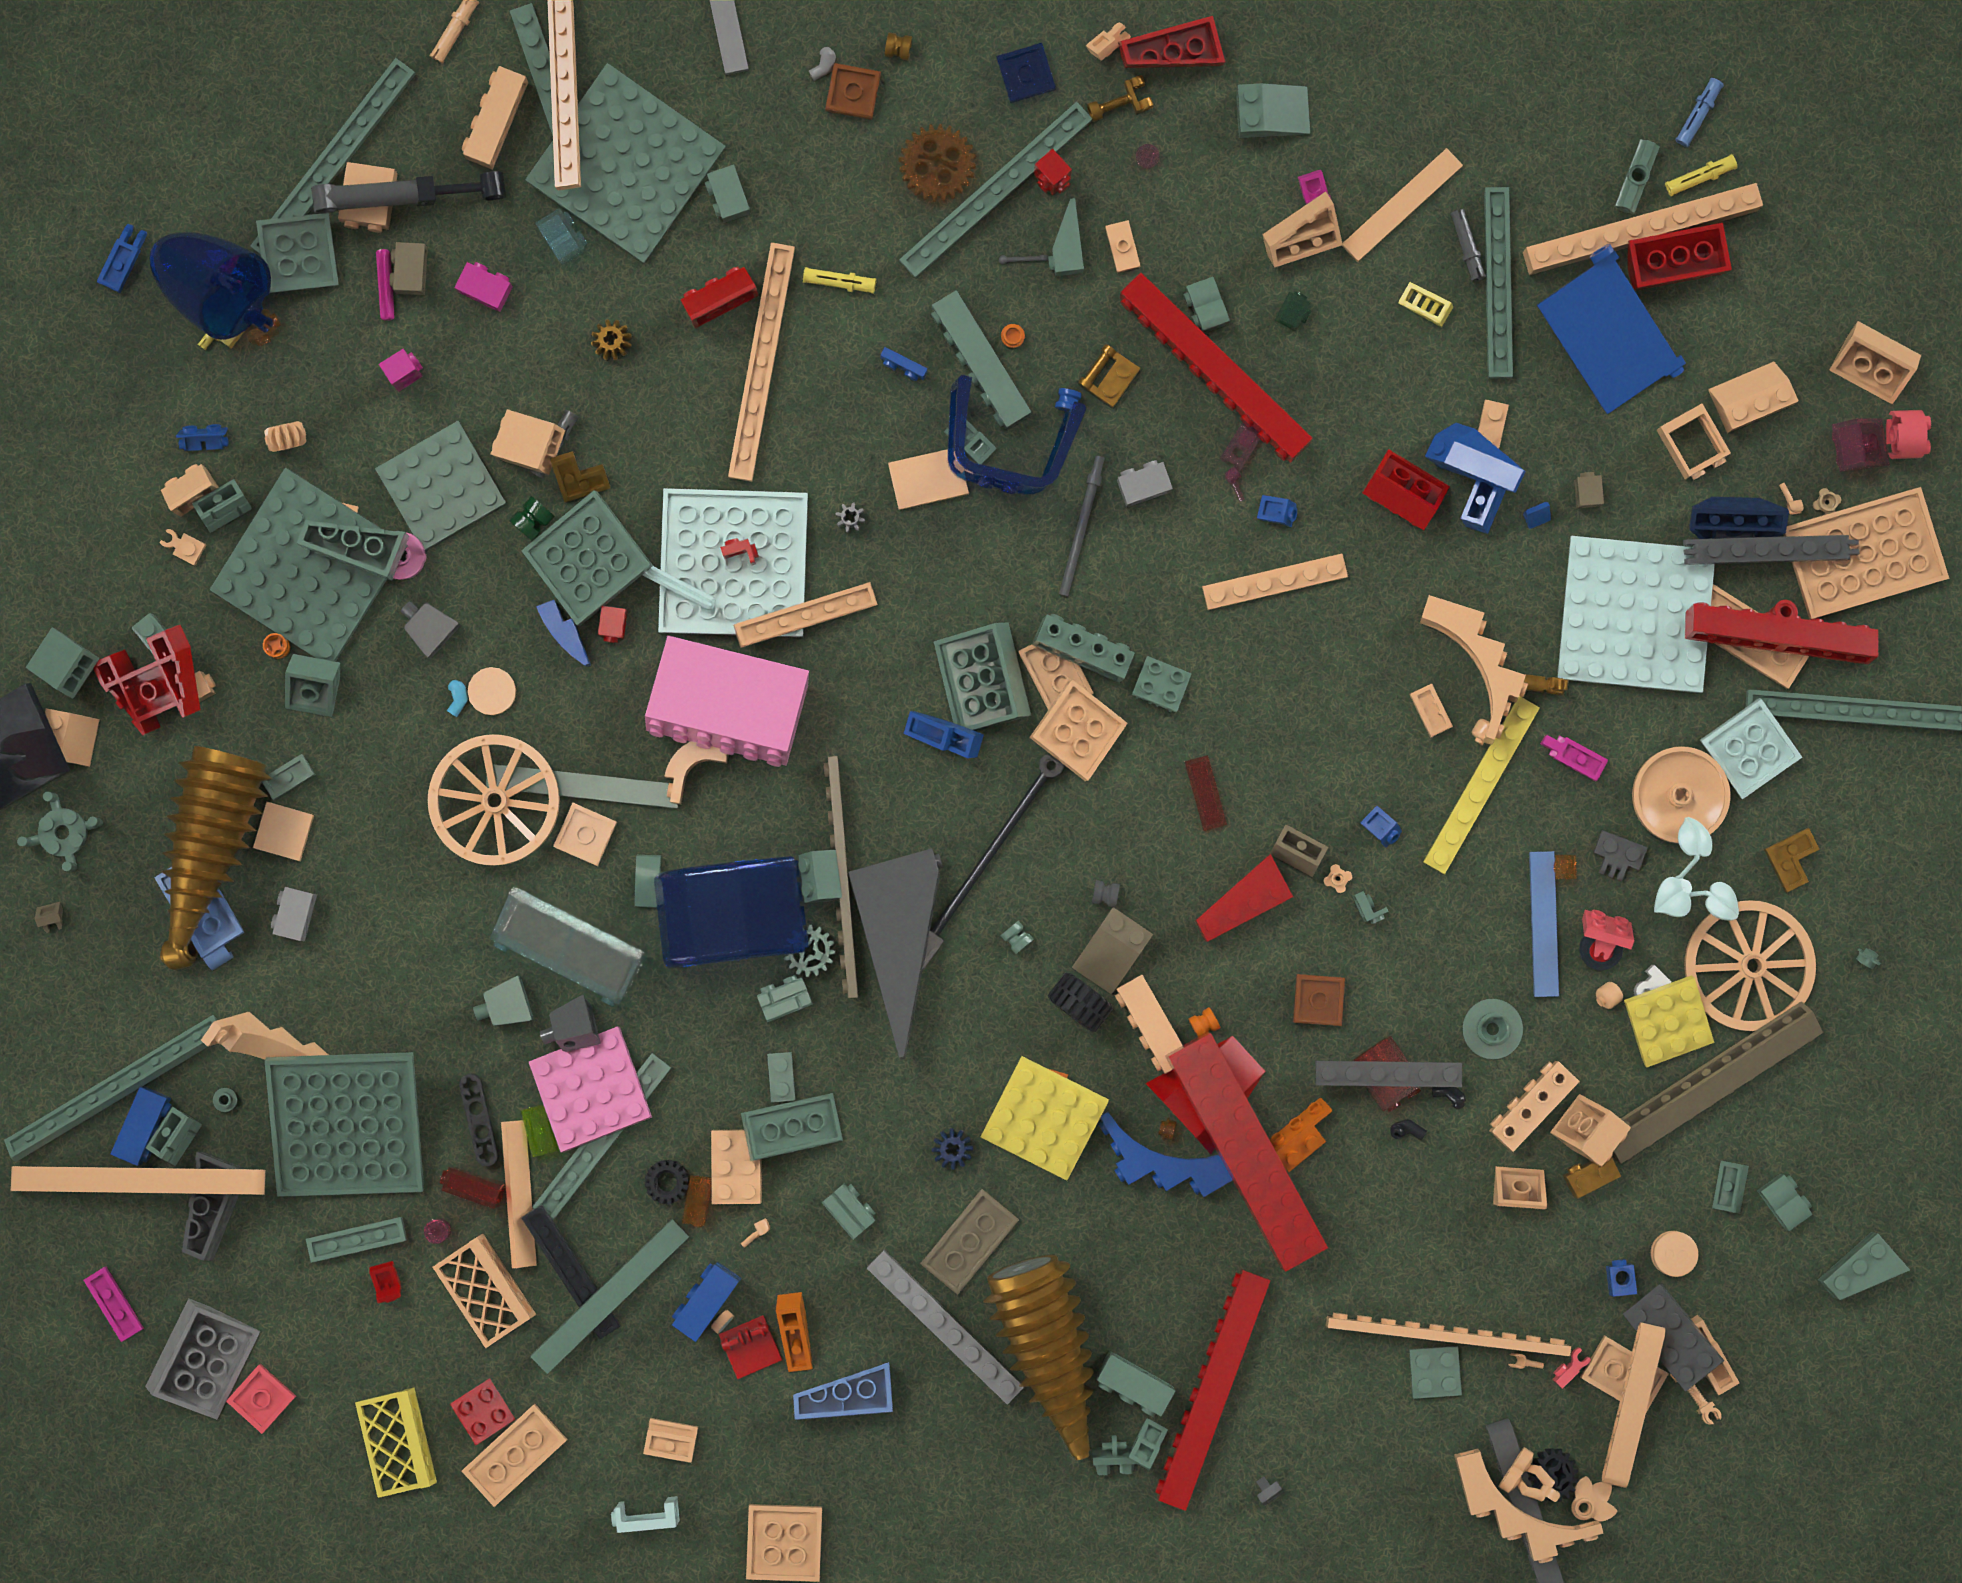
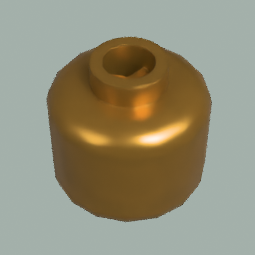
M168 940L162 945L160 958L171 970L190 967L198 956V951L191 940L188 946L184 947V950L169 947L170 942Z

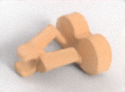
M1523 1447L1498 1487L1509 1493L1517 1486L1524 1496L1541 1502L1546 1497L1554 1502L1558 1501L1560 1493L1552 1488L1555 1481L1541 1466L1531 1465L1534 1453ZM1524 1472L1535 1474L1543 1484L1541 1489L1527 1487L1521 1475Z

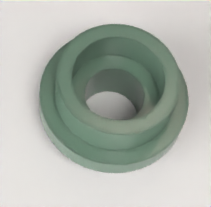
M221 1088L213 1096V1104L221 1112L231 1111L237 1105V1095L230 1088ZM223 1095H226L229 1099L226 1105L221 1102Z

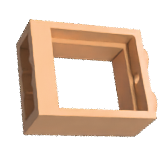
M1703 404L1696 406L1657 429L1659 436L1684 479L1692 477L1695 480L1706 473L1705 468L1710 465L1713 468L1727 462L1725 457L1731 454ZM1698 418L1718 454L1689 469L1670 433Z

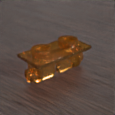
M690 1175L682 1223L693 1224L695 1227H703L705 1225L712 1177Z

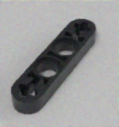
M467 1074L461 1078L459 1087L475 1156L480 1165L491 1166L497 1162L499 1154L483 1084L478 1075ZM471 1077L472 1081H477V1086H474V1093L480 1092L481 1098L474 1097L467 1100L466 1095H471L470 1089L464 1086L468 1082V1078ZM474 1101H478L483 1105V1111L479 1115H474L470 1111V1105ZM479 1125H485L489 1130L488 1136L484 1139L478 1138L475 1134L476 1127ZM491 1139L492 1145L488 1144L487 1149L489 1152H493L494 1156L490 1158V1162H487L486 1159H481L484 1147L478 1148L477 1142L484 1143Z

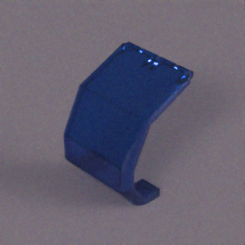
M792 856L695 866L658 873L654 879L665 966L669 969H676L701 964L804 952L805 947H809L807 930H803V926L806 925L804 906H800V902L803 901L801 882H797V878L800 877L799 861L795 860Z

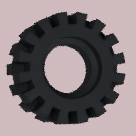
M659 1161L650 1167L645 1176L647 1193L654 1201H658L661 1204L677 1202L687 1193L690 1181L689 1175L684 1166L680 1165L677 1161ZM669 1172L676 1177L677 1183L673 1190L663 1191L659 1187L658 1178L662 1173Z

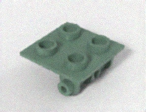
M1147 656L1132 695L1136 696V699L1141 698L1149 701V704H1156V707L1161 706L1168 709L1169 712L1174 711L1177 713L1191 673Z

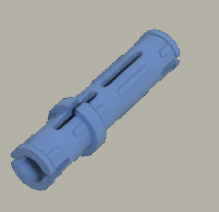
M1710 78L1702 95L1697 97V104L1675 139L1677 143L1687 148L1690 146L1689 144L1700 128L1708 111L1712 110L1715 106L1714 101L1724 86L1721 81Z

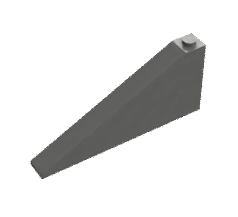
M932 848L849 872L900 1060L906 1059L940 879L938 868L943 867L939 853L934 854Z

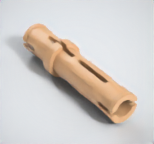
M478 0L462 1L457 11L452 13L451 16L453 18L432 53H430V57L442 64L444 63L446 56L464 26H468L470 23L469 18L479 4Z

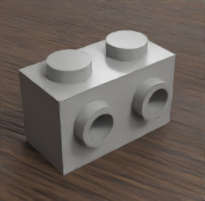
M1157 460L1144 464V468L1135 471L1134 468L1120 473L1121 476L1117 478V483L1126 508L1172 492L1173 488L1164 462L1157 463Z
M285 887L284 891H280L277 899V905H280L277 915L274 914L271 922L272 934L305 941L317 895Z

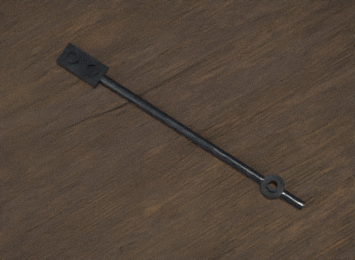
M1050 753L1041 758L1039 763L1041 773L933 928L929 931L923 970L944 942L943 939L938 937L1047 779L1055 778L1061 774L1063 764ZM1048 762H1054L1056 768L1048 770L1046 766Z

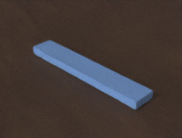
M1554 851L1529 852L1534 997L1559 996Z

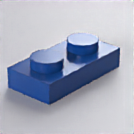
M884 347L880 355L881 359L884 360V366L892 370L899 368L905 371L904 375L911 380L917 381L918 378L924 380L928 373L926 367Z

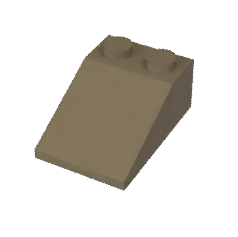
M1112 907L1072 968L1112 995L1153 934Z

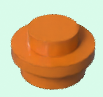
M1009 324L1003 328L1001 340L1005 346L1017 348L1024 342L1025 333L1019 325Z

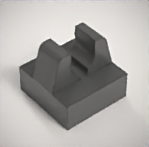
M1264 1476L1256 1481L1262 1490L1257 1497L1264 1506L1284 1493L1277 1481L1270 1485Z

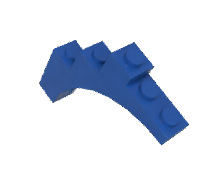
M1108 1111L1100 1117L1102 1121L1098 1125L1104 1135L1110 1134L1114 1142L1110 1145L1117 1157L1121 1154L1123 1156V1159L1116 1162L1118 1168L1114 1170L1121 1183L1126 1180L1129 1185L1154 1170L1155 1174L1152 1175V1178L1158 1188L1164 1187L1167 1191L1191 1177L1193 1180L1189 1184L1195 1194L1201 1193L1205 1197L1232 1181L1219 1155L1193 1159L1166 1156L1149 1150L1134 1141L1117 1125Z

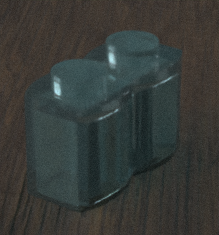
M559 208L535 223L561 266L586 252L584 245L587 242L580 231L575 233L571 227L574 221L567 211L563 213Z

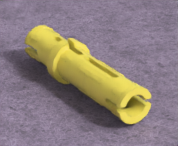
M1731 154L1714 163L1710 161L1706 163V166L1674 180L1667 181L1665 186L1669 195L1673 196L1707 180H1716L1719 175L1737 169V162Z
M807 267L804 270L803 283L845 288L848 292H853V290L871 292L873 294L875 292L876 278L855 276V273L848 275L809 269Z

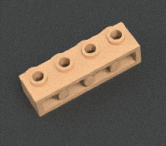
M501 66L498 67L497 72L493 71L489 80L491 87L488 94L484 93L480 102L482 109L479 116L475 115L471 123V129L473 130L470 138L466 137L462 145L463 155L467 160L492 170L528 85L526 76Z
M1140 975L1117 988L1118 994L1115 995V998L1121 1008L1126 1006L1130 1015L1127 1016V1019L1133 1029L1138 1027L1142 1036L1139 1037V1040L1144 1049L1150 1048L1154 1057L1151 1058V1061L1156 1070L1160 1071L1162 1069L1163 1073H1167L1172 1068L1165 1055L1183 1045L1143 975Z
M1549 1061L1540 1070L1542 1075L1538 1080L1532 1079L1523 1088L1526 1092L1519 1099L1516 1096L1507 1105L1509 1110L1503 1116L1501 1114L1496 1116L1490 1123L1492 1128L1489 1131L1509 1151L1514 1152L1580 1082L1559 1061H1555L1553 1064Z

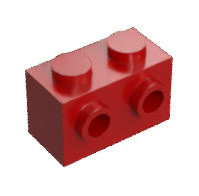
M1053 148L1035 163L1034 175L1039 180L1037 182L1038 186L1045 193L1049 191L1054 195L1058 191L1061 194L1071 185L1069 182L1072 169Z

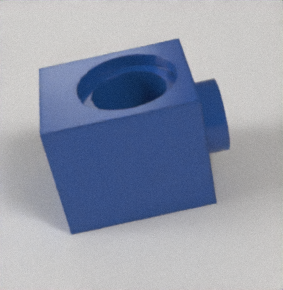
M1626 1259L1613 1260L1612 1265L1606 1266L1609 1295L1614 1297L1637 1294L1633 1264L1627 1263ZM1619 1271L1626 1273V1280L1622 1284H1618L1615 1279Z

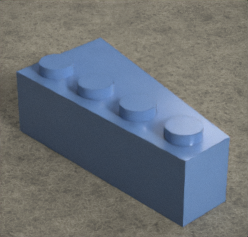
M888 1362L794 1394L795 1420L893 1412L890 1363Z

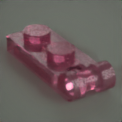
M1242 422L1220 459L1225 463L1227 461L1235 465V469L1241 471L1260 440L1257 435L1259 432L1252 426L1250 428ZM1235 447L1243 451L1241 457L1232 453Z

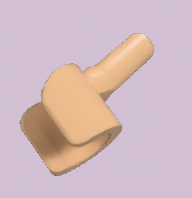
M1785 483L1780 484L1779 486L1787 501L1789 513L1792 515L1800 514L1804 509L1802 500L1793 501Z
M766 1218L754 1224L757 1231L741 1242L744 1248L754 1239L770 1230V1225Z
M1510 1354L1517 1357L1516 1364H1508L1512 1368L1522 1369L1525 1366L1543 1369L1544 1363L1526 1359V1356L1523 1354Z

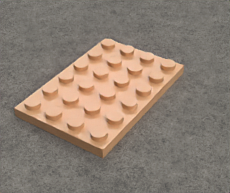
M1921 487L1787 526L1786 533L1783 534L1784 537L1849 535V540H1859V545L1850 546V549H1859L1860 554L1850 555V560L1792 562L1809 620L1949 579Z

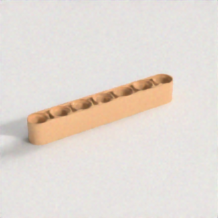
M1639 1323L1604 1464L1602 1483L1624 1488L1628 1486L1664 1342L1665 1328Z

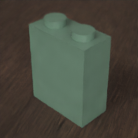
M52 627L26 668L56 690L73 699L98 662L99 657L69 636Z

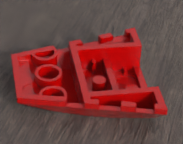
M1231 1036L1217 1045L1248 1099L1265 1073V1070ZM1171 1070L1145 1083L1195 1136L1200 1144L1212 1154L1215 1147L1174 1071Z

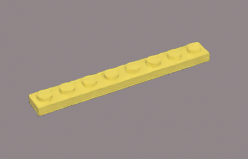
M1520 696L1517 702H1514L1502 723L1504 728L1500 739L1495 738L1493 745L1490 744L1423 863L1442 874L1446 873L1540 707Z

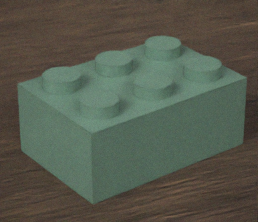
M1110 1350L1095 1375L1100 1388L1109 1393H1112L1113 1390L1120 1393V1399L1131 1405L1134 1402L1140 1404L1141 1410L1152 1417L1156 1414L1162 1416L1176 1391L1171 1384Z

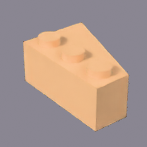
M1324 192L1262 234L1267 255L1274 267L1343 245L1334 203L1327 192Z

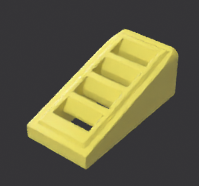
M1409 282L1398 302L1400 305L1440 327L1443 326L1453 309L1451 302ZM1416 291L1418 294L1411 304L1408 301L1413 292ZM1422 296H1425L1426 299L1421 308L1417 307ZM1431 300L1434 301L1435 303L1432 309L1430 310V312H1427L1426 309L1429 306ZM1441 305L1443 306V309L1437 317L1435 316V313Z

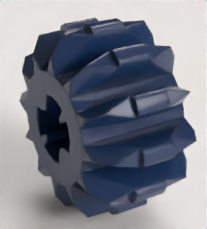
M950 1128V1137L947 1138L946 1133L941 1131L940 1134L944 1141L938 1138L934 1139V1142L941 1145V1148L934 1147L932 1152H941L940 1155L935 1157V1161L937 1162L944 1158L943 1168L947 1166L948 1161H951V1169L955 1170V1161H958L960 1166L964 1167L965 1163L961 1158L971 1159V1156L964 1152L973 1150V1146H964L971 1139L968 1136L961 1140L962 1130L958 1132L957 1137H954V1129ZM948 1143L959 1145L960 1149H957L959 1152L957 1155L954 1156L953 1153L947 1154Z

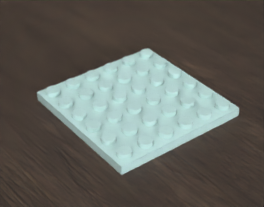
M664 488L661 570L714 597L716 601L712 609L709 610L660 585L658 632L736 635L733 626L736 623L804 603L808 493ZM738 538L739 541L748 539L750 545L755 543L759 557L755 558V565H751L747 553L724 559L720 547L725 546L724 542ZM803 629L777 637H803Z
M1571 536L1557 678L1570 681L1703 693L1707 642L1685 639V612L1698 602H1704L1711 606L1715 564L1685 565L1684 559L1693 558V555H1684V550L1693 549V547Z

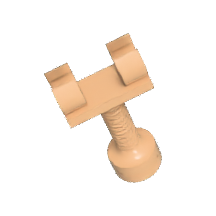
M1694 1385L1688 1391L1699 1406V1409L1696 1411L1698 1414H1702L1704 1423L1708 1425L1714 1424L1708 1417L1709 1412H1712L1717 1420L1718 1418L1721 1419V1412L1717 1408H1713L1715 1404L1712 1401L1707 1402L1697 1387H1695L1696 1385Z

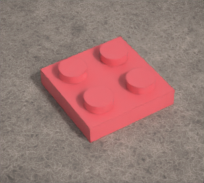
M259 1364L226 1402L263 1434L295 1399L296 1395L262 1364Z

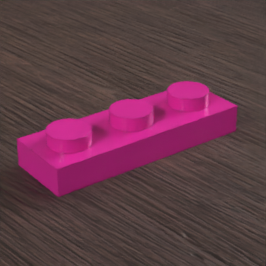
M103 1267L84 1279L85 1284L121 1342L144 1329L107 1267Z

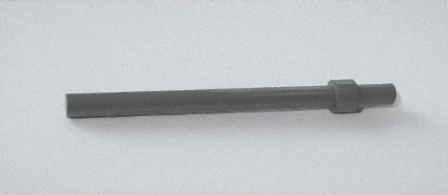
M1095 456L1092 471L1088 473L1086 481L1088 486L1059 595L1068 597L1097 486L1100 487L1102 480L1100 475L1105 458L1101 456Z

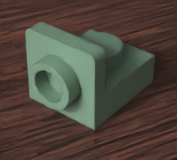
M1364 891L1352 896L1364 922L1370 920L1371 924L1385 919L1383 914L1389 912L1387 907L1373 913L1372 908L1375 906L1369 894L1365 895Z

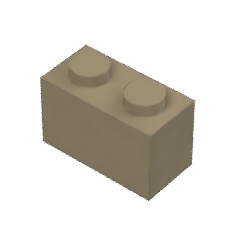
M396 242V249L391 251V263L395 264L394 273H390V287H393L396 294L425 295L428 248L425 244Z
M1285 825L1270 854L1313 877L1328 847Z

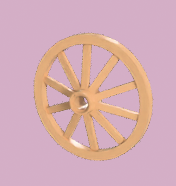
M504 735L478 736L453 748L437 766L428 791L429 815L440 839L460 857L483 865L510 864L535 852L552 832L559 812L560 796L558 783L548 762L537 750L527 743ZM489 745H503L515 749L498 787ZM482 747L489 788L467 769L458 758L475 748ZM523 752L536 763L541 772L505 791ZM453 764L483 794L441 789V784L447 771ZM545 778L549 792V805L510 799V797ZM494 794H499L501 797V804L498 807H492L489 803L491 796ZM439 796L481 802V804L443 822L439 809ZM508 807L547 812L546 819L537 835L535 836ZM485 811L466 847L460 845L448 832L447 828ZM502 813L530 841L522 848L506 854ZM494 815L499 855H483L472 852L489 820Z
M1739 901V911H1759L1752 951L1736 919L1728 922L1743 955L1707 934L1706 932L1710 927L1720 920L1710 913L1697 926L1689 940L1685 954V976L1692 975L1695 978L1705 1013L1709 1017L1733 1029L1756 1031L1799 1002H1806L1815 980L1816 958L1807 932L1791 914L1766 902ZM1767 914H1770L1785 923L1789 929L1760 954ZM1795 934L1801 945L1804 959L1766 961L1769 956ZM1701 940L1706 941L1736 959L1738 963L1696 965V955ZM1750 959H1754L1758 964L1755 972L1749 971L1747 967ZM1805 966L1804 978L1799 992L1767 971V968ZM1739 970L1738 973L1705 997L1699 986L1696 972ZM1761 977L1794 998L1783 1011L1776 1015L1773 1014ZM1745 978L1733 1018L1723 1014L1711 1004L1724 992ZM1754 980L1766 1019L1743 1021L1741 1016L1752 981Z

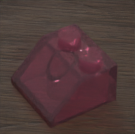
M1856 418L1832 424V439L1836 447V463L1839 466L1840 472L1890 466L1882 419Z

